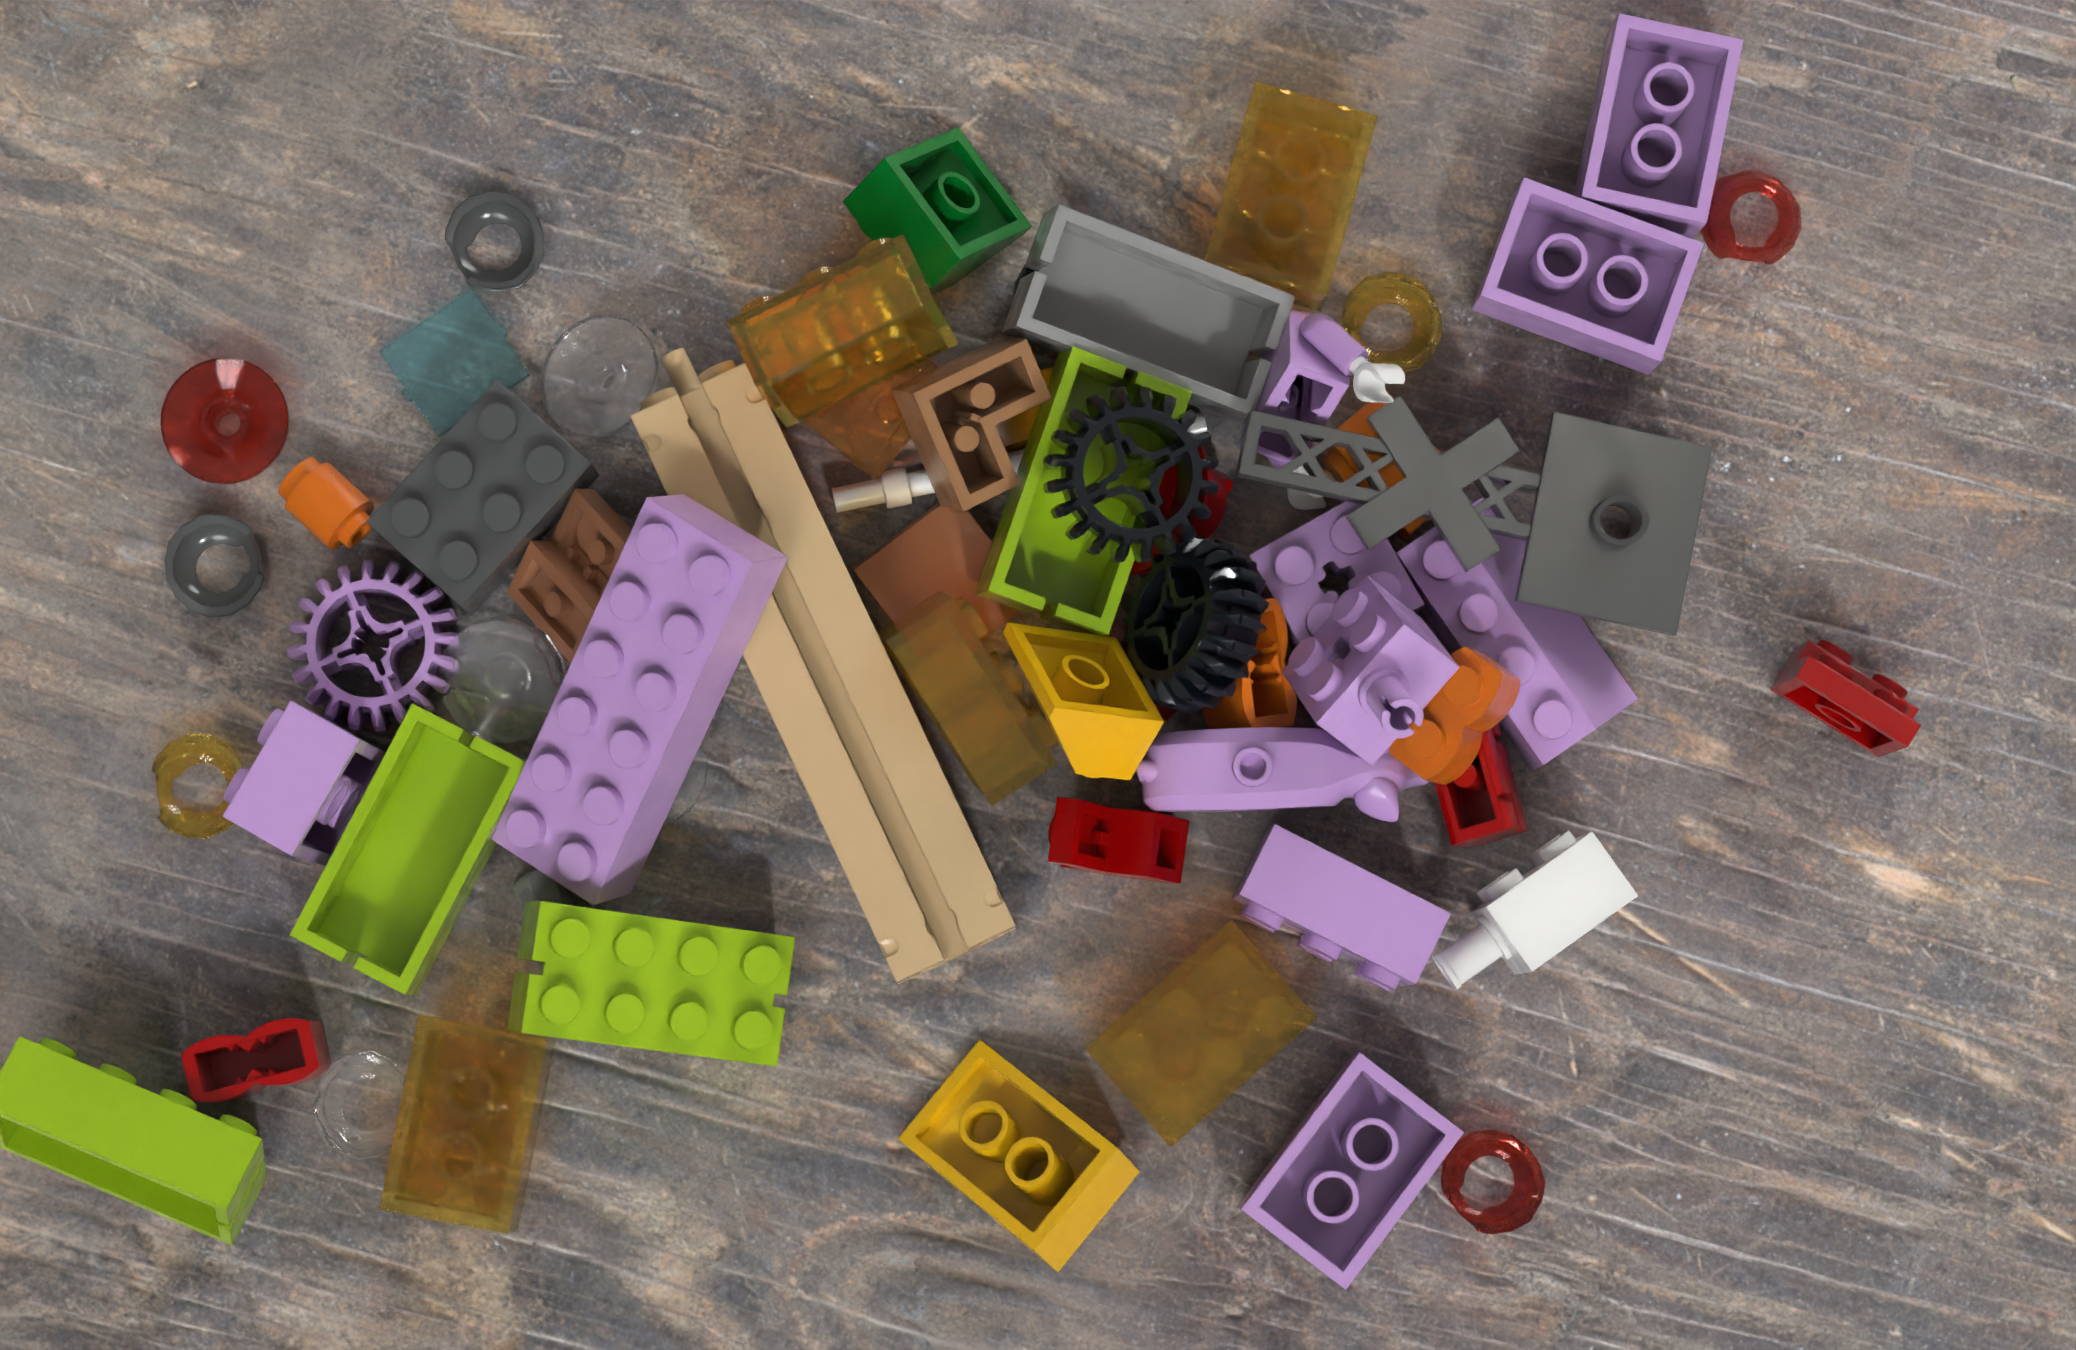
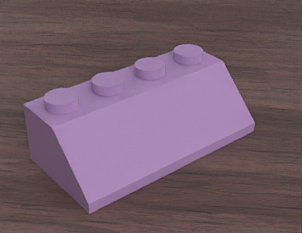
M1484 497L1475 501L1472 505H1477L1484 500ZM1490 507L1481 512V514L1496 517ZM1435 526L1398 551L1396 555L1424 602L1421 611L1452 654L1458 649L1467 646L1485 653L1521 680L1516 701L1499 724L1532 771L1564 752L1638 700L1580 615L1515 601L1526 541L1491 533L1501 550L1465 572Z

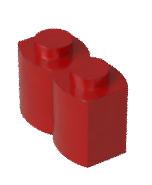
M286 1018L274 1020L257 1027L247 1036L218 1035L205 1038L194 1043L181 1054L191 1099L200 1102L236 1101L258 1093L267 1085L278 1086L306 1083L325 1074L333 1066L323 1023L309 1019Z

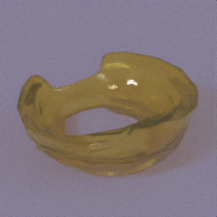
M1384 272L1364 278L1350 291L1343 308L1342 322L1345 330L1367 350V361L1370 363L1395 364L1401 367L1403 372L1419 369L1434 354L1442 338L1441 314L1434 295L1423 283L1407 274ZM1383 304H1395L1404 308L1411 316L1414 324L1413 336L1410 342L1402 349L1396 351L1372 352L1363 342L1359 327L1364 324L1368 314L1375 307Z
M187 734L169 742L157 755L152 764V773L155 774L160 814L157 818L166 828L186 838L207 840L228 830L234 824L223 817L230 803L223 801L215 810L207 813H196L186 808H178L172 795L173 780L180 777L194 765L209 763L221 770L226 778L228 787L234 775L244 765L231 746L217 737L207 734Z

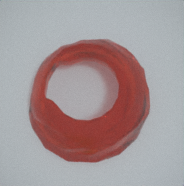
M1746 170L1721 177L1715 182L1708 220L1700 232L1708 248L1719 259L1734 258L1744 261L1765 262V264L1769 265L1779 261L1794 247L1802 229L1801 208L1791 190L1778 178L1760 170ZM1746 193H1760L1767 196L1774 202L1778 211L1776 229L1767 238L1763 247H1748L1735 241V232L1730 222V211L1733 203Z
M1494 1129L1472 1131L1457 1141L1442 1162L1440 1182L1443 1194L1457 1212L1473 1225L1478 1232L1498 1234L1515 1231L1532 1220L1542 1202L1545 1179L1540 1163L1531 1149L1511 1134ZM1480 1157H1498L1506 1162L1512 1170L1514 1178L1513 1190L1507 1200L1501 1204L1487 1207L1479 1212L1469 1206L1460 1194L1466 1170L1472 1162Z

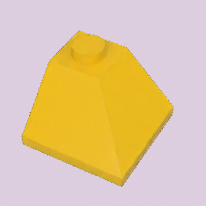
M1008 622L1003 630V634L1074 772L1089 778L1105 777L1131 780L1162 727L1164 720L1117 638Z

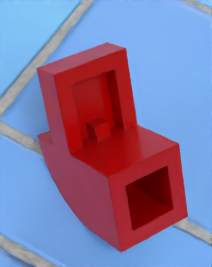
M1057 797L1055 814L1048 830L1050 844L1048 862L1061 864L1063 868L1090 873L1181 884L1189 821L1157 812L1111 808L1080 799Z

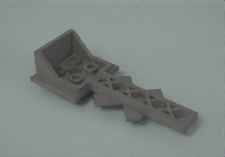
M1401 395L1395 398L1393 403L1386 404L1365 418L1378 438L1254 410L1248 413L1235 477L1362 504L1363 506L1347 515L1346 519L1367 551L1418 517L1432 520L1465 572L1501 550L1491 533L1526 541L1515 597L1516 602L1661 634L1677 635L1713 447L1553 412L1551 414L1540 474L1500 466L1501 463L1521 450L1499 417L1442 453L1435 449ZM1264 430L1282 434L1297 458L1280 469L1254 463L1260 431ZM1304 440L1317 442L1318 444L1309 449ZM1332 446L1346 449L1359 469L1358 473L1342 483L1329 480L1315 458ZM1367 454L1380 456L1381 458L1372 463ZM1393 461L1404 479L1388 488L1378 471ZM1303 465L1309 475L1293 471ZM1366 480L1371 489L1355 485ZM1491 481L1506 484V486L1497 491ZM1472 482H1474L1484 497V500L1475 506L1471 504L1462 490ZM1518 488L1536 491L1530 524L1517 522L1503 500L1504 497ZM1607 506H1617L1628 514L1631 520V530L1625 539H1616L1604 532L1601 526V515ZM1490 507L1496 517L1481 514V512Z

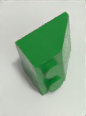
M958 127L885 157L842 201L858 222L862 232L871 239L894 270L897 279L908 289L917 302L955 285L1024 235L1032 227Z

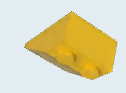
M980 1039L898 1137V1140L1057 1272L1061 1270L1140 1173L1114 1144Z

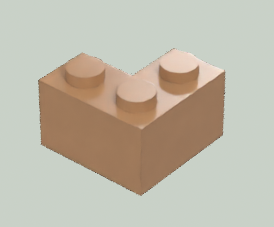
M1006 336L991 341L891 389L940 505L963 512L1020 484L995 425L1051 399L1028 340Z

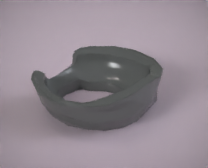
M488 191L469 196L453 210L445 229V241L450 246L456 263L466 278V283L479 290L505 292L521 288L536 273L544 257V235L539 218L524 201L510 193ZM494 223L506 224L514 228L522 241L521 254L518 260L509 268L500 271H478L470 262L467 253V247L474 242L478 232L485 226Z
M200 514L182 525L168 542L165 556L166 580L174 596L190 611L209 618L232 616L250 605L262 586L264 573L259 547L253 536L252 529L238 519L223 514ZM217 544H226L234 547L243 546L249 556L250 574L246 575L236 587L227 592L216 593L204 588L196 574V564L203 551Z

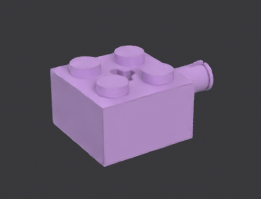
M1345 501L1248 556V559L1257 563L1256 575L1266 580L1265 587L1261 593L1263 599L1276 598L1281 606L1287 624L1288 643L1292 650L1303 639L1312 637L1331 616L1332 608L1339 598V595L1334 590L1324 594L1319 587L1326 577V570H1329L1334 577L1342 574L1346 578L1348 583L1343 588L1342 593L1350 588H1355L1368 575L1415 613L1424 605L1423 600L1388 539L1386 538L1367 551L1346 519L1347 515L1363 506L1362 504Z
M1366 575L1355 588L1348 589L1337 599L1332 608L1331 616L1312 637L1303 639L1294 648L1288 665L1283 669L1282 673L1315 723L1373 766L1397 738H1405L1415 733L1409 724L1413 721L1418 727L1421 726L1424 716L1423 708L1460 667L1419 615Z

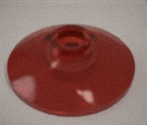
M236 358L210 359L196 364L185 371L169 389L161 410V433L171 457L190 475L213 484L241 483L264 472L280 455L289 432L288 405L278 384L260 367ZM227 415H237L240 419L239 430L230 436L222 435L219 430L220 421Z

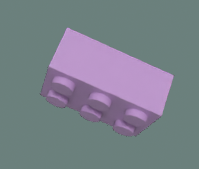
M1619 13L1606 36L1574 196L1694 239L1708 220L1743 39Z
M1523 177L1513 194L1471 310L1649 375L1662 362L1704 243Z
M290 700L284 711L279 708L275 709L263 725L257 740L258 743L263 745V748L252 767L249 769L246 766H242L230 781L223 798L224 801L230 804L223 817L291 856L326 866L386 752Z
M1276 824L1265 832L1231 899L1244 906L1239 915L1244 920L1271 933H1274L1275 930L1278 931L1282 925L1300 934L1301 937L1297 943L1298 947L1328 962H1331L1332 959L1337 961L1339 955L1359 964L1354 975L1387 992L1390 989L1396 990L1398 985L1403 987L1417 983L1451 913Z
M1352 1052L1236 1207L1346 1290L1464 1132L1363 1054Z

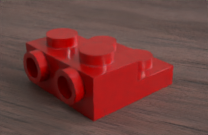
M1820 639L1817 645L1808 640L1795 647L1770 688L1771 691L1877 757L1901 750L1910 745L1921 727V724L1913 720L1919 708L1904 700L1908 692L1901 685L1876 673L1872 678H1869L1850 666L1853 661L1850 654L1826 640Z

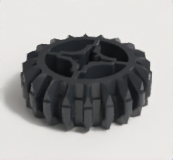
M1123 386L1116 387L1110 391L1109 405L1099 394L1088 397L1086 399V406L1089 416L1077 408L1070 410L1065 415L1069 426L1076 434L1058 429L1051 435L1053 443L1066 451L1065 455L1050 454L1045 456L1043 461L1045 467L1061 471V479H1054L1043 484L1045 493L1054 494L1062 491L1065 498L1064 503L1058 504L1051 509L1053 518L1057 519L1072 513L1076 520L1067 528L1066 536L1070 540H1074L1089 530L1091 535L1087 542L1086 551L1091 555L1099 554L1105 548L1108 541H1110L1109 554L1111 561L1115 563H1121L1126 560L1130 546L1138 563L1151 561L1153 544L1163 556L1175 553L1176 542L1172 533L1184 541L1192 540L1197 535V532L1186 516L1197 520L1208 519L1211 510L1206 504L1197 500L1198 495L1211 496L1217 494L1219 488L1218 484L1213 481L1202 480L1203 471L1218 467L1219 461L1217 457L1209 456L1200 459L1197 449L1207 445L1211 441V435L1208 432H1202L1191 437L1187 429L1195 422L1196 414L1189 410L1173 419L1171 415L1175 408L1176 399L1171 395L1162 397L1155 408L1152 409L1153 395L1148 387L1137 389L1132 405L1129 394ZM1117 423H1134L1146 427L1157 434L1167 446L1154 452L1144 451L1135 444L1130 434L1123 436ZM1099 433L1104 443L1099 447L1104 460L1103 471L1098 479L1085 487L1083 477L1085 456L1091 442ZM1155 461V465L1143 471L1142 476L1135 480V484L1126 487L1121 484L1110 489L1106 488L1109 483L1119 479V475L1124 473L1128 466L1136 463L1138 466ZM1176 465L1178 473L1176 494L1170 508L1163 515L1159 508L1164 503L1159 492V480L1167 469ZM1109 498L1118 499L1125 503L1132 516L1139 514L1145 528H1128L1116 524L1102 515L1094 505Z
M1194 537L1192 540L1184 541L1183 543L1176 542L1175 553L1167 556L1155 554L1152 559V570L1150 572H1140L1141 586L1137 594L1129 595L1133 602L1129 615L1122 619L1128 625V630L1120 645L1129 651L1126 656L1153 703L1182 712L1190 710L1198 713L1204 707L1216 708L1222 696L1234 695L1237 678L1249 677L1247 664L1252 655L1260 654L1256 648L1259 634L1267 630L1261 623V615L1268 608L1269 602L1260 596L1265 587L1266 580L1256 575L1257 563L1248 559L1244 552L1235 549L1234 545L1205 537Z

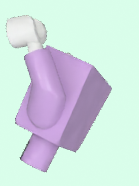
M1292 310L1290 311L1277 350L1260 356V358L1273 363L1256 411L1324 426L1349 387L1350 376L1354 375V392L1361 401L1393 403L1394 399L1385 390V383L1404 384L1405 374L1402 368L1395 364L1368 362L1367 350L1331 317L1321 313ZM1247 418L1244 419L1243 428H1242V434H1241V440H1240V446L1242 445V440H1243V435H1244V430H1245V425H1246V420H1247ZM1264 430L1260 431L1256 452L1265 455L1274 468L1280 469L1297 458L1282 434ZM1304 440V442L1310 449L1314 442ZM1303 465L1293 471L1309 475ZM1323 470L1329 480L1335 481L1332 473L1328 470ZM1287 488L1289 502L1294 508L1310 510L1326 507V502L1323 499L1326 496Z

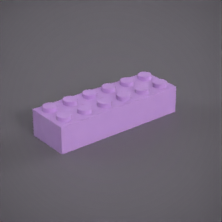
M685 494L647 497L491 840L592 905L631 894L788 556Z

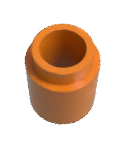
M308 457L298 463L287 474L279 487L278 494L286 500L285 509L330 550H335L343 545L347 548H352L360 543L372 529L366 521L373 512L374 503L329 462L321 464L314 457Z

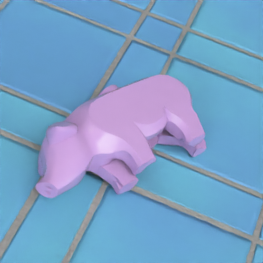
M1257 727L1161 733L1156 735L1136 769L1139 781L1142 783V806L1150 811L1296 810L1333 807L1344 798H1351L1355 800V805L1364 814L1382 821L1395 822L1398 820L1399 793L1405 789L1426 785L1430 782L1421 778L1389 754V748L1372 766L1327 731L1318 728Z

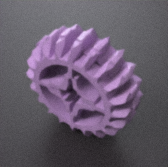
M364 560L361 567L362 580L357 581L352 570L344 565L338 568V577L342 584L340 588L335 589L333 585L323 578L316 582L317 590L326 597L320 605H317L308 598L301 599L299 607L313 616L309 624L300 621H292L290 623L289 630L300 637H305L306 644L289 647L287 655L293 660H308L309 662L308 665L297 669L292 674V677L299 685L317 681L305 696V700L310 705H320L331 697L324 714L326 719L337 722L350 708L348 727L351 730L360 732L365 726L368 714H371L374 730L378 733H386L390 725L389 712H394L397 721L401 725L409 710L408 706L412 703L431 713L435 710L433 702L425 696V693L431 687L443 695L450 693L452 687L437 676L441 668L451 672H458L460 670L461 662L451 656L443 655L444 649L462 646L463 637L454 632L442 633L441 629L453 624L458 619L457 613L452 608L433 612L443 601L445 593L439 587H434L420 595L426 580V576L421 572L415 570L401 585L403 570L399 563L391 561L385 569L383 578L380 579L377 564L373 560ZM383 596L402 600L410 604L419 618L407 623L402 620L389 624L381 623L376 612L371 610L367 598ZM349 607L350 611L347 613L351 622L350 635L345 642L332 648L333 653L327 656V641L331 628L342 612ZM367 626L383 639H389V648L381 647L387 652L380 659L383 667L369 655L362 654V645L370 646L364 641L370 635ZM425 637V650L422 662L414 676L402 686L401 681L403 679L399 668L400 659L405 651L418 645V639ZM368 669L375 681L380 684L384 696L368 698L349 694L340 687L333 675L344 670L351 673L355 670Z

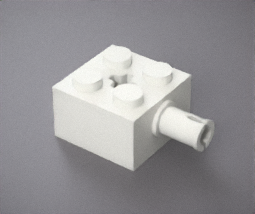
M1568 830L1562 835L1555 836L1528 856L1535 865L1523 875H1521L1517 868L1510 872L1507 871L1477 892L1483 903L1470 913L1478 926L1441 953L1432 956L1435 965L1454 990H1458L1462 987L1463 983L1500 957L1503 958L1514 975L1533 972L1638 897V894L1593 832L1575 838Z

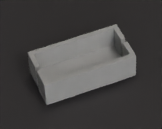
M1058 204L1046 211L1042 216L1025 267L1034 270V272L1020 279L1002 333L1015 338L1027 339L1028 343L1057 354L1072 346L1127 366L1123 378L1138 371L1192 391L1188 404L1232 421L1246 419L1251 410L1256 411L1273 363L1263 358L1245 363L1248 353L1261 356L1277 350L1296 296Z

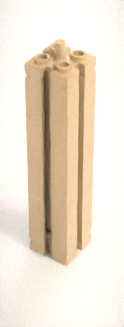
M684 348L676 349L664 355L661 360L674 387L660 390L643 399L639 403L642 410L631 415V419L667 495H687L788 556L746 646L743 657L896 982L901 985L956 957L1015 931L1016 925L749 361L736 366L733 360H727L706 369L697 376Z

